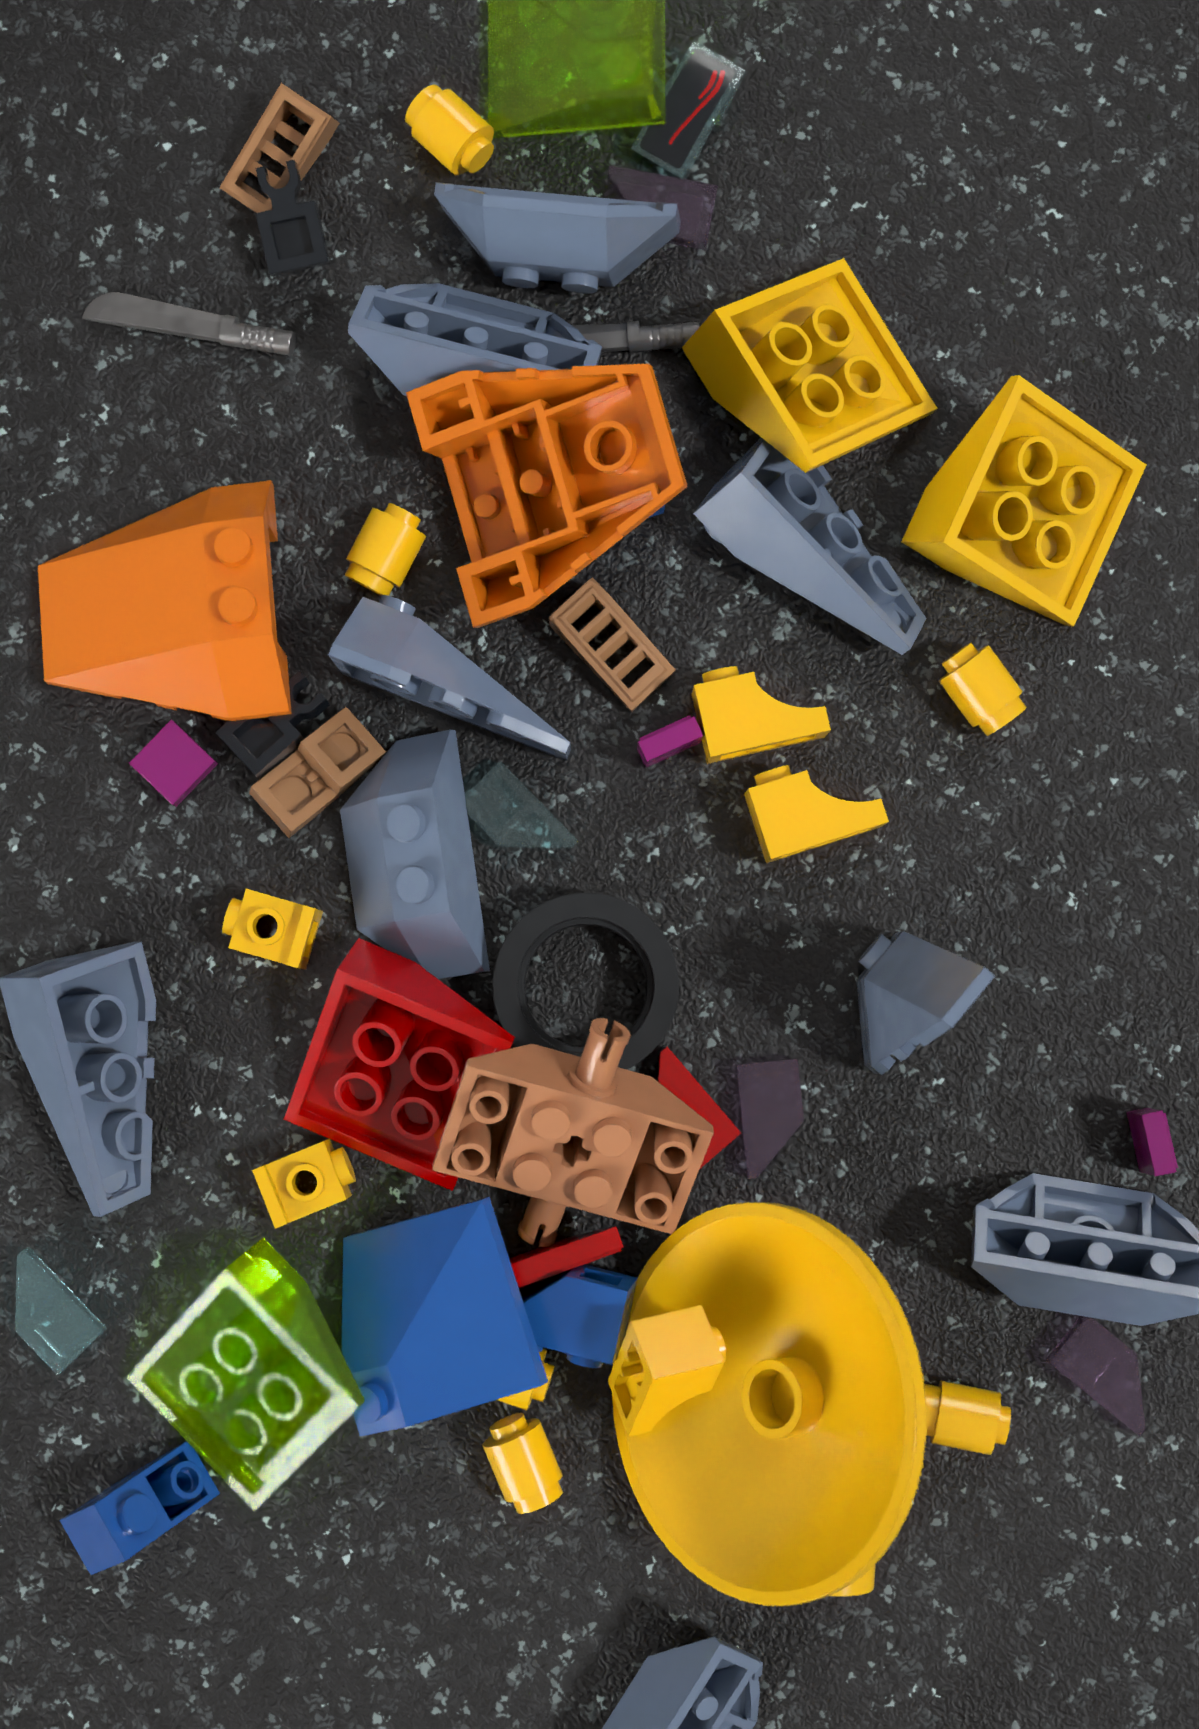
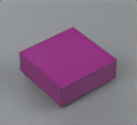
M689 715L639 738L637 751L645 768L700 744L703 734L695 717Z
M170 720L129 762L142 777L175 807L218 765L173 720Z
M1152 1108L1126 1112L1139 1171L1152 1176L1176 1172L1178 1165L1166 1113L1163 1110Z

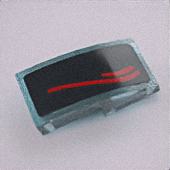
M694 41L663 89L631 149L686 180L714 125L718 126L747 71Z

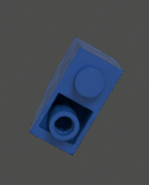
M584 1264L562 1272L522 1297L539 1352L544 1347L567 1353L566 1359L568 1361L588 1368H600L603 1366V1363L613 1365L626 1335L637 1277Z
M187 1440L111 1485L59 1521L90 1575H93L128 1560L215 1498L220 1492L190 1440Z

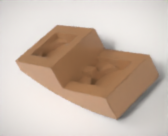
M345 707L301 741L297 751L253 784L249 794L284 834L290 838L362 777L385 755L386 751L352 712Z

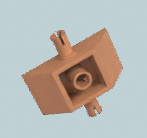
M597 1018L593 1020L581 1057L535 1044H528L467 1060L432 1170L530 1196L523 1220L520 1221L517 1229L520 1237L529 1244H534L539 1226L543 1230L539 1247H549L555 1243L557 1230L566 1206L669 1234L676 1230L714 1134L713 1125L652 1076L618 1067L625 1045L628 1044L631 1036L630 1031L619 1022H613L608 1037L604 1033L608 1019Z

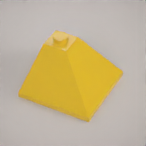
M844 258L714 310L682 347V350L711 397L805 473L927 417L938 409Z
M1020 375L1011 376L925 488L901 542L946 571L1065 626L1074 627L1146 464Z

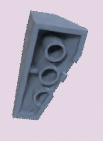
M760 437L713 486L693 514L703 523L707 533L715 541L722 543L737 559L899 654L903 655L909 651L927 618L887 559L881 556H871L862 542L858 529L863 524L854 510L851 509L842 513L825 488V485L832 480L823 465L805 473Z
M382 595L379 603L362 597L333 642L328 654L343 675L567 761L571 751L570 742L424 621L414 617L415 607L388 595Z
M905 931L895 933L890 940L883 934L879 935L858 961L866 968L856 979L864 1065L873 1073L882 1075L896 1061L890 1056L891 1054L902 1062L911 1055L919 1044L926 1046L952 1029L995 975L979 964Z
M131 942L51 959L0 977V987L14 1040L93 1216L102 1217L150 1195L153 1121L146 1114L147 1078H154V1058H147L148 1021H156V997L142 942Z

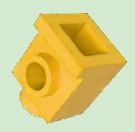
M246 889L243 900L232 898L224 917L222 933L232 936L228 947L230 949L295 968L306 969L323 911ZM271 915L277 922V930L272 937L263 939L257 933L256 925L261 917Z
M330 1139L252 1170L275 1229L348 1199L352 1196L348 1185L356 1182L355 1173L345 1149L341 1147L334 1150ZM300 1171H310L315 1175L317 1187L313 1193H303L297 1188L295 1179Z

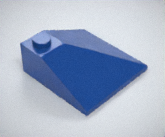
M490 1197L343 1238L341 1377L360 1437L412 1426L540 1387L548 1382Z

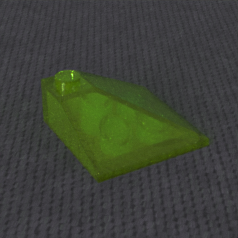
M488 0V123L494 129L493 138L666 124L665 0Z
M264 1238L260 1239L221 1272L126 1377L254 1512L365 1402L307 1282Z

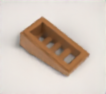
M281 83L221 184L220 189L256 213L273 210L270 197L266 198L244 183L249 173L257 177L256 168L262 167L258 160L263 153L286 167L281 177L267 169L271 187L283 188L288 184L290 173L287 169L286 161L290 160L297 162L302 181L340 123ZM292 113L311 125L305 136L285 123ZM278 133L298 146L293 157L271 143Z
M593 577L549 617V626L631 713L676 671ZM595 604L601 612L578 633L572 624ZM612 622L618 631L594 651L588 643ZM629 640L635 649L611 670L605 661ZM646 658L652 667L628 689L621 680Z

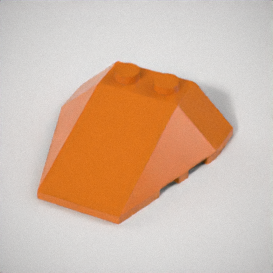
M650 364L572 366V369L560 370L520 368L516 369V371L507 372L459 371L406 392L422 451L440 457L443 461L471 563L458 567L456 570L474 628H480L533 609L688 487L654 370Z
M272 481L212 487L38 565L44 681L49 685L118 699L126 697L155 703L158 707L172 710L180 708L210 714L213 718L227 721L291 714L287 655L277 642L270 542L278 541L274 485Z

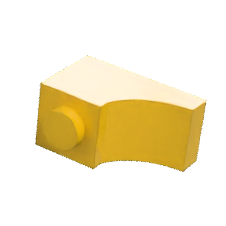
M737 666L702 674L703 683L693 686L691 695L698 725L703 734L702 743L707 764L825 738L831 731L825 706L804 708L782 703L760 688L756 682L754 672L739 675Z
M789 765L755 775L754 778L757 786L748 788L744 794L766 863L874 830L889 822L882 799L853 802L832 797L821 791L811 782L807 770L792 775Z
M702 1305L630 1322L607 1380L628 1437L652 1431L655 1424L670 1410L698 1394L712 1390L726 1361V1348L719 1329L715 1326H710Z

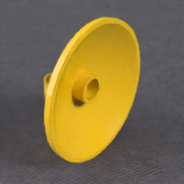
M763 1202L730 1204L709 1210L675 1230L647 1261L637 1278L627 1330L631 1321L702 1305L710 1326L717 1327L723 1337L726 1348V1361L710 1392L698 1394L679 1404L666 1413L650 1432L628 1437L612 1394L617 1442L633 1493L645 1517L668 1550L704 1583L726 1595L759 1605L787 1606L807 1603L827 1596L867 1594L874 1589L876 1562L892 1544L909 1513L918 1487L924 1459L926 1441L924 1381L918 1352L909 1324L896 1296L872 1260L853 1240L820 1217L796 1207Z

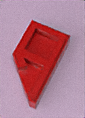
M667 1046L659 1053L658 1082L713 1125L714 1134L702 1161L701 1169L738 1137L741 1132Z
M612 1226L556 1241L549 1247H539L511 1257L509 1260L518 1288L618 1253L622 1251L621 1248L624 1246L617 1226Z

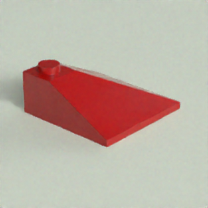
M358 938L337 968L284 1120L453 1191L459 1177L433 1171L432 1168L467 1060L511 1049L515 1037L415 961Z

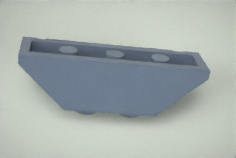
M439 182L435 184L434 195L444 212L495 276L502 277L504 284L519 288H535L538 286V280L562 282L561 287L563 289L583 294L596 293L598 286L614 287L680 232L681 220L676 203L643 202L463 186Z
M439 283L402 284L388 289L381 285H366L348 325L350 336L404 396H407L406 392L459 371L507 372L516 371V369L520 368L560 370L572 369V366H597L602 350L600 344L594 340H586L578 329L552 312Z
M446 730L397 740L340 809L356 928L384 949L415 961L438 979L488 972L490 967L456 730Z
M1032 1173L1005 1188L991 1199L987 1198L978 1203L973 1210L971 1267L1019 1306L1138 1326L1199 1314V1230L1189 1219L1154 1193Z
M716 1637L650 1655L642 1664L602 1729H753L758 1718L760 1698L759 1677L762 1675L763 1662L757 1656Z

